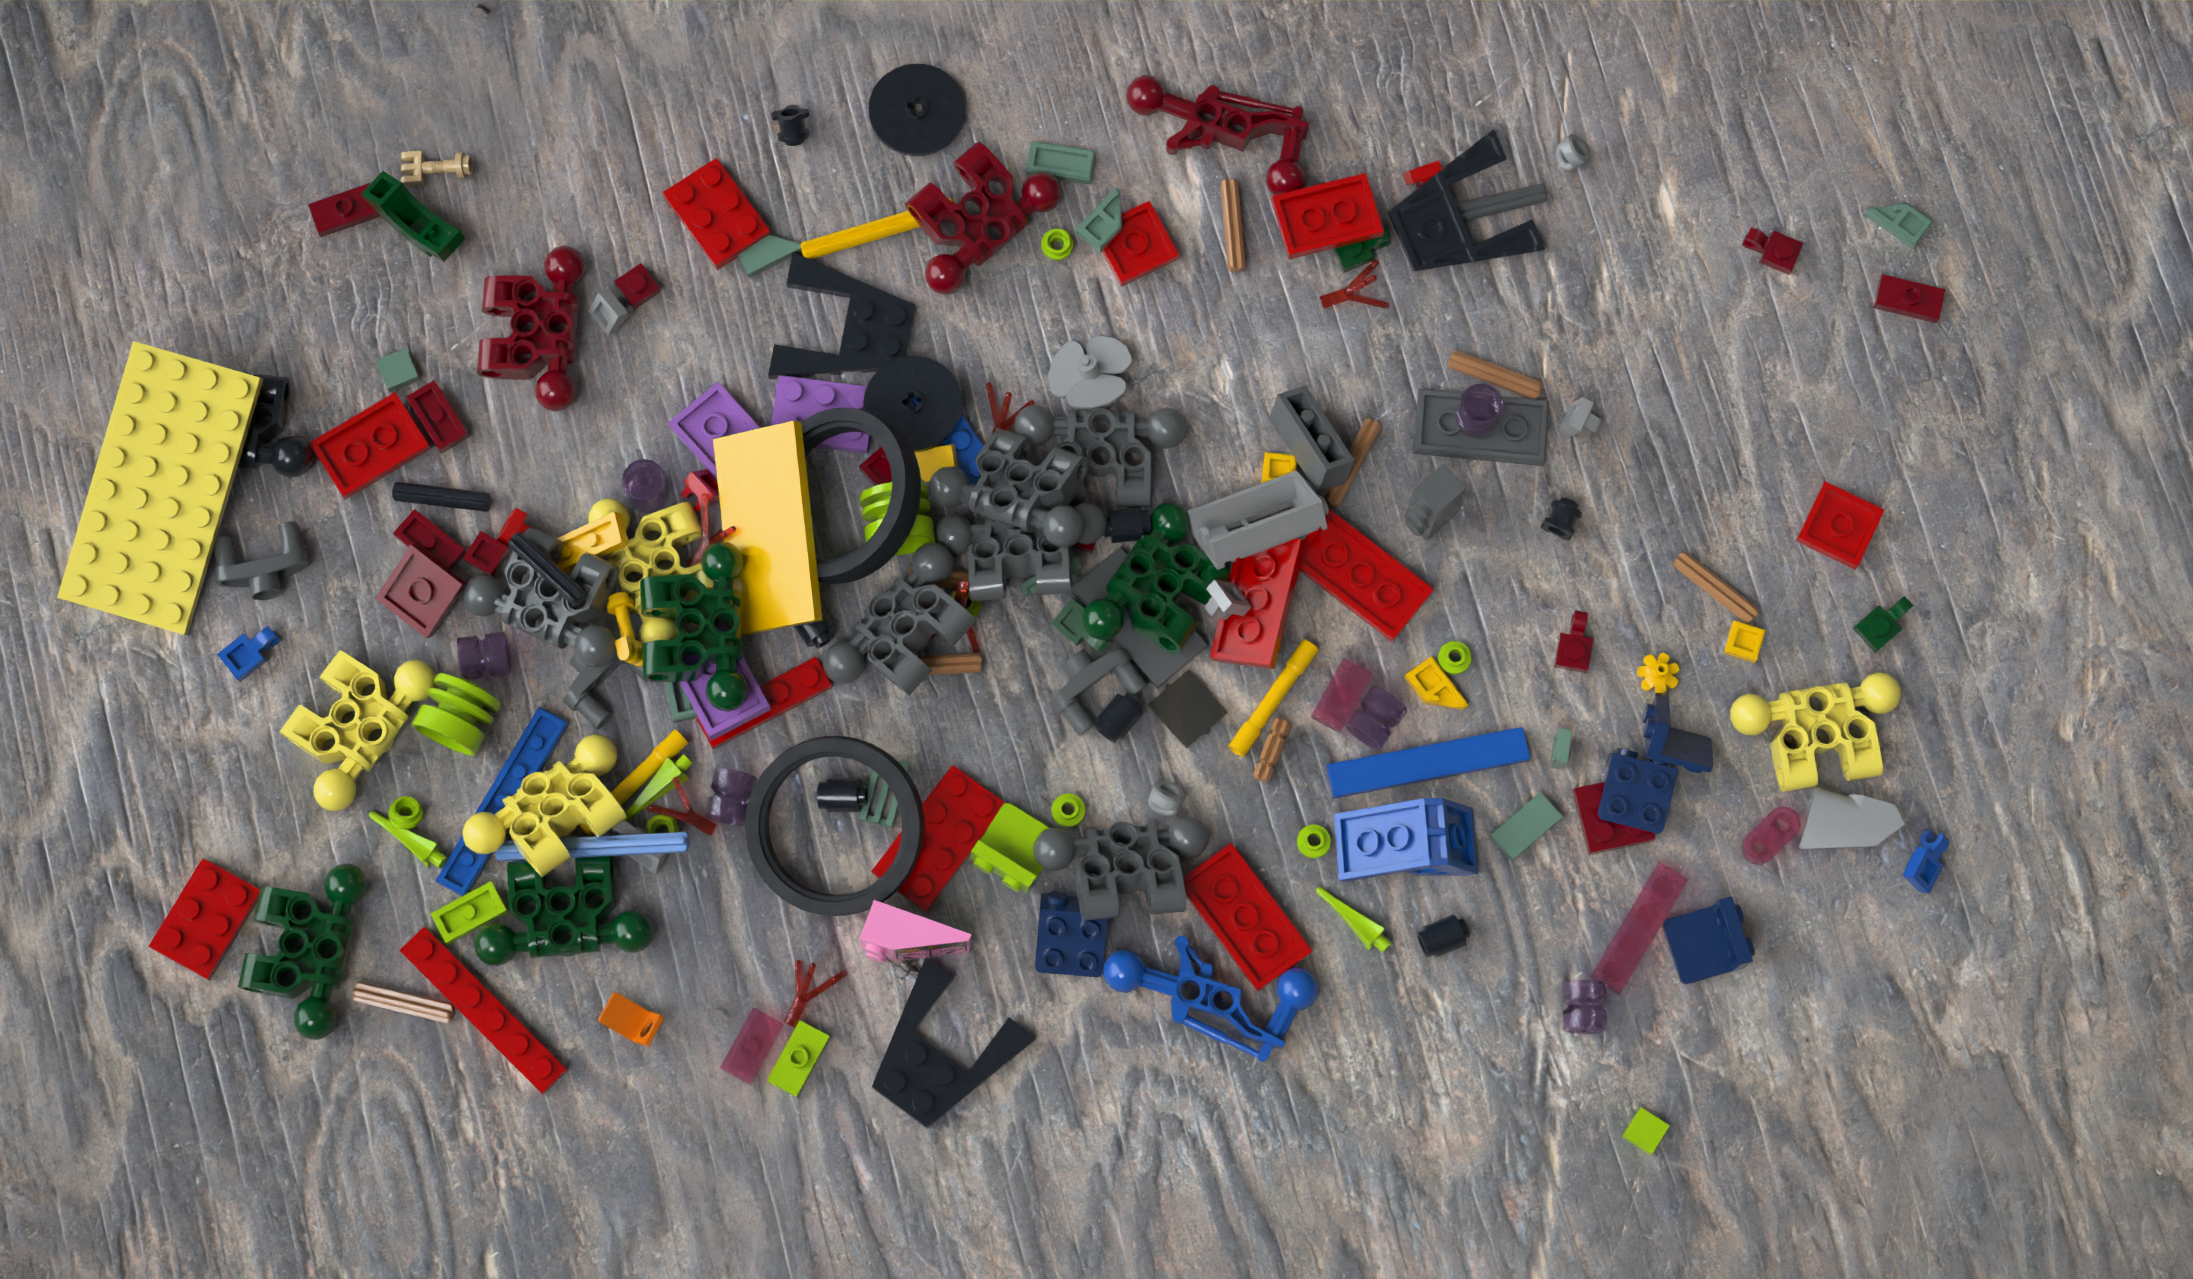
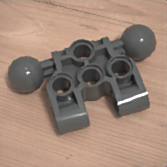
M1031 405L1020 410L1014 421V429L1016 434L1030 438L1032 446L1043 445L1052 436H1067L1056 447L1087 457L1089 460L1087 474L1096 477L1111 474L1115 477L1116 506L1150 507L1151 452L1134 437L1149 438L1154 445L1160 448H1173L1182 443L1186 437L1187 424L1180 412L1168 407L1156 410L1149 418H1134V411H1109L1102 408L1096 410H1068V416H1053L1045 407ZM1096 421H1104L1110 429L1105 433H1098L1092 428V424ZM1095 453H1104L1108 456L1109 462L1105 465H1097L1091 457ZM1130 453H1135L1141 457L1142 463L1137 466H1131L1125 461L1124 457ZM1084 481L1069 505H1078L1084 502Z
M999 428L995 430L975 458L980 474V479L976 485L970 484L966 474L959 468L946 466L938 469L931 476L929 494L934 502L941 507L952 508L964 502L969 504L971 512L979 515L982 514L987 518L995 520L996 524L1002 528L1020 527L1028 532H1033L1036 528L1043 529V534L1053 545L1069 547L1076 544L1082 538L1085 529L1084 518L1078 510L1069 506L1087 475L1089 460L1087 457L1056 447L1052 449L1041 465L1033 466L1027 461L1032 448L1030 438Z
M1083 502L1075 505L1073 508L1079 511L1085 523L1083 536L1077 543L1088 545L1097 542L1104 535L1107 527V519L1104 512L1092 503ZM953 514L943 517L935 526V542L946 546L952 553V556H959L968 551L971 601L1006 598V580L1010 576L1023 578L1036 574L1038 595L1071 593L1073 591L1070 546L1058 547L1053 545L1043 534V529L1036 528L1033 532H1028L1020 527L1002 528L996 524L995 520L985 517V523L971 524L963 516Z
M527 529L523 535L557 565L563 550V542L537 529ZM515 551L504 570L509 588L511 589L509 596L504 593L500 581L489 575H478L471 578L463 589L462 597L464 604L472 614L484 617L499 613L502 615V621L505 624L553 646L564 649L570 645L575 648L577 657L586 666L601 667L610 663L616 655V639L612 631L607 627L591 625L584 629L579 628L580 623H585L601 616L619 575L618 565L588 552L584 553L570 575V578L586 592L587 601L581 609H578V605L573 606L558 591L550 597V590L553 586ZM530 572L529 580L522 584L523 576ZM544 614L542 624L535 627L536 619Z
M936 542L924 543L916 550L912 557L913 571L905 580L898 577L890 589L875 595L871 599L864 619L854 626L858 631L849 643H835L826 651L823 657V668L829 679L840 684L854 682L865 669L863 655L868 651L869 662L894 685L910 696L932 671L916 656V652L927 645L932 634H939L949 643L955 645L975 623L976 619L964 607L935 585L947 579L953 570L954 559L946 546Z
M1195 817L1176 819L1169 830L1157 831L1154 824L1139 827L1138 825L1133 826L1128 822H1117L1110 828L1086 830L1085 837L1072 838L1071 834L1063 829L1050 828L1044 830L1034 842L1033 852L1039 865L1047 870L1055 871L1066 868L1075 857H1084L1077 866L1075 878L1077 898L1083 921L1118 918L1119 903L1117 892L1130 894L1137 890L1145 894L1148 910L1151 915L1185 912L1186 893L1179 857L1186 859L1199 857L1209 844V832L1205 824Z

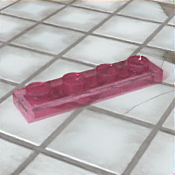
M1659 862L1590 978L1620 995L1689 879Z

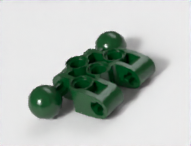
M1172 501L1164 502L1152 511L1150 516L1151 534L1142 535L1107 583V597L1095 599L1085 607L1082 613L1084 630L1090 637L1100 641L1115 637L1124 625L1122 609L1125 607L1129 610L1133 631L1163 650L1172 654H1178L1197 628L1194 618L1174 603L1179 593L1182 592L1206 605L1212 597L1207 591L1208 586L1214 580L1229 581L1230 574L1224 567L1217 570L1206 553L1194 545L1167 546L1168 543L1182 540L1188 535L1191 528L1188 510L1183 505ZM1176 561L1184 563L1187 568L1180 567ZM1131 567L1139 568L1143 574L1134 572ZM1159 585L1166 586L1170 592L1163 591ZM1142 610L1150 611L1154 617L1145 615Z
M724 541L713 543L702 555V571L713 581V589H707L692 574L652 576L643 578L640 581L641 614L650 618H676L675 628L677 635L675 639L649 641L642 645L643 679L651 682L697 681L710 668L711 664H716V673L707 682L705 692L710 704L716 709L725 712L739 709L747 700L749 693L747 681L737 672L736 662L743 658L741 596L739 591L733 590V580L742 571L744 560L742 553L732 543ZM689 590L698 593L697 598L691 601L682 599L681 595ZM722 621H729L734 625L732 629L725 632L716 628L717 624ZM690 622L700 626L693 633L683 631L682 627ZM691 654L701 658L696 665H687L683 660Z
M612 856L575 858V886L572 888L557 886L550 890L546 888V875L541 877L527 860L511 861L507 864L509 910L514 918L527 928V932L514 933L511 928L504 924L493 923L480 930L475 938L474 948L478 958L491 966L506 964L516 953L530 952L531 958L548 956L569 957L574 954L600 952L601 945L615 944L625 952L636 953L649 946L654 936V926L648 915L635 910L621 913L613 923L600 924L616 908ZM602 895L605 897V901L600 907L591 908L588 906L593 896ZM560 899L571 900L569 908L565 911L554 910L556 902ZM525 903H537L533 913L528 915L520 913L521 907ZM565 931L573 933L569 943L564 945L556 943L560 933Z
M353 864L337 865L328 872L324 880L326 895L332 901L329 914L324 912L313 896L305 892L263 886L258 897L253 921L268 926L284 928V931L278 940L279 953L277 955L267 956L245 953L238 988L260 994L295 999L312 986L310 998L298 1004L294 1012V1025L297 1032L302 1037L310 1040L325 1038L333 1032L337 1024V1012L334 1005L330 1002L333 988H340L345 964L350 957L349 946L355 921L349 918L351 906L363 899L367 891L365 873ZM306 905H311V915L304 920H299L300 910ZM299 938H303V949L297 953H292V943ZM331 944H337L336 954L332 958L325 959V949ZM296 971V981L291 986L284 987V977L288 973Z

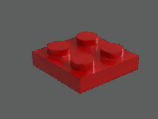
M1150 201L1121 214V232L1102 251L1121 287L1179 260V254Z
M1824 481L1796 538V542L1856 570L1885 510Z

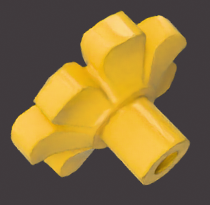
M1661 653L1657 660L1652 654L1644 657L1643 663L1645 666L1637 668V676L1645 678L1640 685L1644 691L1647 692L1654 687L1655 694L1664 695L1666 693V686L1669 689H1674L1677 686L1678 679L1673 675L1679 672V667L1676 663L1668 664L1669 655Z

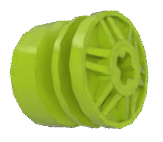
M892 482L870 487L859 494L860 505L864 508L861 510L862 519L872 522L864 527L866 542L873 536L884 519L891 498ZM922 482L920 505L914 525L904 544L894 556L915 553L924 543L935 542L932 518L924 516L930 511V501L926 500L929 497L928 487Z
M438 673L434 683L440 689L430 688L427 693L430 698L439 704L438 707L421 705L411 725L429 739L456 752L474 757L477 755L486 737L474 725L475 723L492 725L494 719L487 712L498 713L501 703L495 697L488 694L485 689L469 680Z

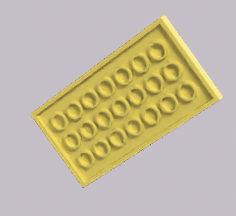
M133 341L57 598L188 635L263 382L262 378Z

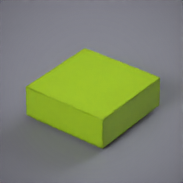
M1640 1107L1621 1137L1651 1156L1670 1125Z

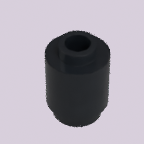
M1138 507L1108 511L1104 538L1110 537L1111 543L1138 541L1142 535L1151 534L1149 510H1141Z
M823 610L822 621L793 626L807 647L816 646L817 649L825 646L833 639L832 633L835 630L834 625Z
M1117 693L1097 717L1099 721L1095 724V729L1115 744L1119 738L1123 739L1142 717L1143 714L1139 710L1142 704L1129 693H1126L1124 696Z
M860 778L827 779L826 782H819L817 788L818 808L826 809L827 812H861L862 806H866L868 803L867 785H862Z
M1454 914L1425 925L1422 931L1417 932L1419 944L1427 958L1433 955L1437 958L1467 945L1466 938L1470 937V932L1464 919H1457Z

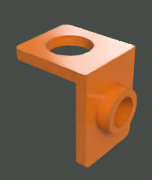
M617 992L612 993L598 1018L601 1024L631 1042L646 1047L650 1045L664 1020V1016L661 1014L650 1012ZM652 1023V1026H651L650 1030H649L648 1033L645 1035V1032H646L647 1028H648L649 1025Z

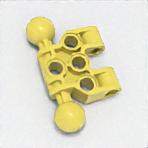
M605 498L592 506L588 515V523L610 513L617 512L622 514L625 530H627L630 523V514L621 501ZM682 502L642 517L635 537L628 539L629 545L607 555L609 562L619 567L617 581L622 592L627 593L633 599L634 608L630 610L631 613L639 614L643 622L638 633V640L642 643L675 639L677 637L675 621L671 618H650L641 614V580L634 583L627 581L625 578L629 573L639 572L643 575L641 579L652 576L692 574L707 589H713V581L702 571L701 563L683 568L680 566L679 554L675 550L699 539L704 533L690 502ZM649 531H657L661 534L660 538L655 541H649L644 536ZM662 560H670L674 563L669 570H661L656 566ZM691 590L686 591L687 594L682 599L687 601L697 598L698 593Z
M339 650L319 677L324 683L342 695V698L332 705L329 716L325 718L319 717L304 706L298 705L280 729L279 733L323 764L343 761L338 769L324 771L316 779L314 797L322 808L329 811H339L346 809L353 803L356 796L355 779L362 770L370 772L382 754L392 747L395 736L409 719L405 711L410 704L426 700L429 697L427 694L429 689L436 687L434 683L436 674L428 663L421 660H411L404 662L398 667L394 676L396 691L387 700L385 683L380 676L353 657ZM370 684L375 685V690L371 695L362 696L363 688ZM347 712H355V717L351 722L341 723L343 716ZM382 729V735L378 740L368 741L372 731ZM335 739V744L330 750H321L326 740Z
M1873 673L1862 681L1860 687L1849 688L1846 682L1780 693L1778 700L1770 702L1756 694H1745L1733 702L1730 709V720L1737 731L1744 735L1754 736L1763 733L1769 727L1771 721L1781 720L1782 728L1779 729L1771 741L1770 749L1778 784L1782 792L1816 787L1818 785V773L1814 753L1823 754L1830 749L1838 752L1842 771L1847 781L1882 775L1883 763L1875 722L1859 711H1856L1855 707L1863 706L1875 714L1891 712L1899 704L1901 687L1898 681L1887 673ZM1810 697H1816L1821 701V711H1815L1810 707ZM1849 724H1855L1860 728V739L1850 735L1848 730ZM1817 729H1822L1828 734V744H1823L1817 739ZM1785 734L1795 738L1797 742L1796 749H1790L1784 744L1783 737Z
M592 734L586 736L576 746L575 759L565 766L558 761L553 764V768L549 771L534 772L526 776L521 783V787L516 790L517 793L513 796H507L502 800L505 805L503 809L496 814L479 812L472 815L465 822L462 833L466 846L477 854L493 853L503 845L506 829L510 827L509 833L522 856L541 877L548 874L571 857L559 839L560 837L570 834L577 825L585 824L599 838L627 818L617 800L596 777L609 773L615 766L617 748L614 743L604 735Z

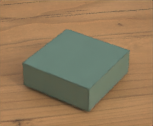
M406 348L375 360L389 393L420 380Z
M1560 728L1554 736L1551 768L1563 770L1568 763L1572 730Z

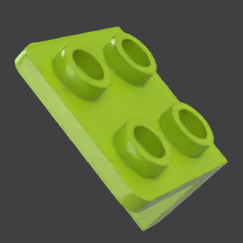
M1005 803L981 840H978L971 851L970 859L974 860L973 865L987 874L993 872L1003 878L1002 883L1016 892L1022 890L1028 893L1043 869L1034 856V842L1044 830L1050 828L1014 805Z

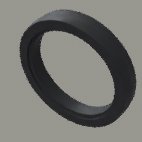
M833 408L818 412L801 422L805 458L816 446L828 438L841 433L862 432L871 435L881 445L887 455L892 474V492L889 506L882 523L873 536L859 549L844 557L831 560L816 559L819 582L842 584L860 580L871 575L884 566L902 547L909 536L918 513L921 497V476L914 450L897 428L873 413L854 408Z
M823 736L803 741L789 748L764 770L757 780L748 801L745 834L749 854L757 872L768 887L780 898L810 913L846 916L871 909L874 900L883 903L906 882L914 870L922 851L925 836V815L914 781L894 757L883 749L860 739L846 736ZM843 757L868 766L889 785L900 808L902 836L893 863L874 884L855 893L842 895L826 894L802 885L781 865L771 843L769 816L778 789L793 771L817 758Z

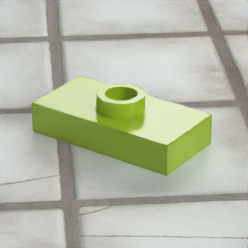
M490 881L430 914L445 943L449 945L502 917L508 911L495 886Z
M799 1020L766 1081L798 1098L830 1040V1036Z

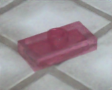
M1343 658L1313 711L1311 718L1340 734L1373 674Z
M752 1008L720 1069L751 1086L784 1024Z

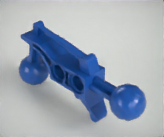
M1178 936L1174 942L1175 949L1180 958L1178 977L1146 967L1144 960L1139 954L1131 950L1122 949L1113 952L1106 959L1103 966L1105 982L1113 990L1128 993L1143 987L1172 996L1170 1003L1171 1016L1174 1023H1182L1221 1043L1225 1042L1256 1057L1260 1062L1267 1060L1273 1047L1278 1049L1284 1047L1286 1042L1283 1039L1298 1010H1305L1311 1007L1318 999L1320 992L1316 976L1308 969L1296 967L1283 972L1276 986L1280 1002L1266 1029L1263 1031L1251 1024L1241 1008V989L1210 980L1213 970L1211 964L1202 961L1185 936ZM1190 960L1200 967L1198 976L1195 975ZM1191 982L1196 984L1200 991L1199 997L1195 1000L1183 998L1180 989L1184 983ZM1223 992L1231 997V1008L1224 1011L1215 1007L1213 997L1217 993ZM1188 1008L1226 1020L1245 1039L1262 1043L1260 1051L1228 1037L1226 1033L1187 1015Z

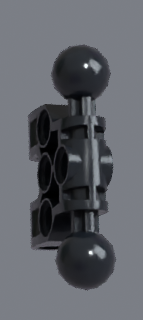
M254 374L253 376L262 378L263 382L238 467L259 469L261 463L272 464L274 469L283 476L289 478L300 477L309 470L313 462V451L304 439L288 436L283 437L275 445L266 444L284 431L290 393L289 378ZM265 416L272 417L271 422L267 426H257L261 418Z

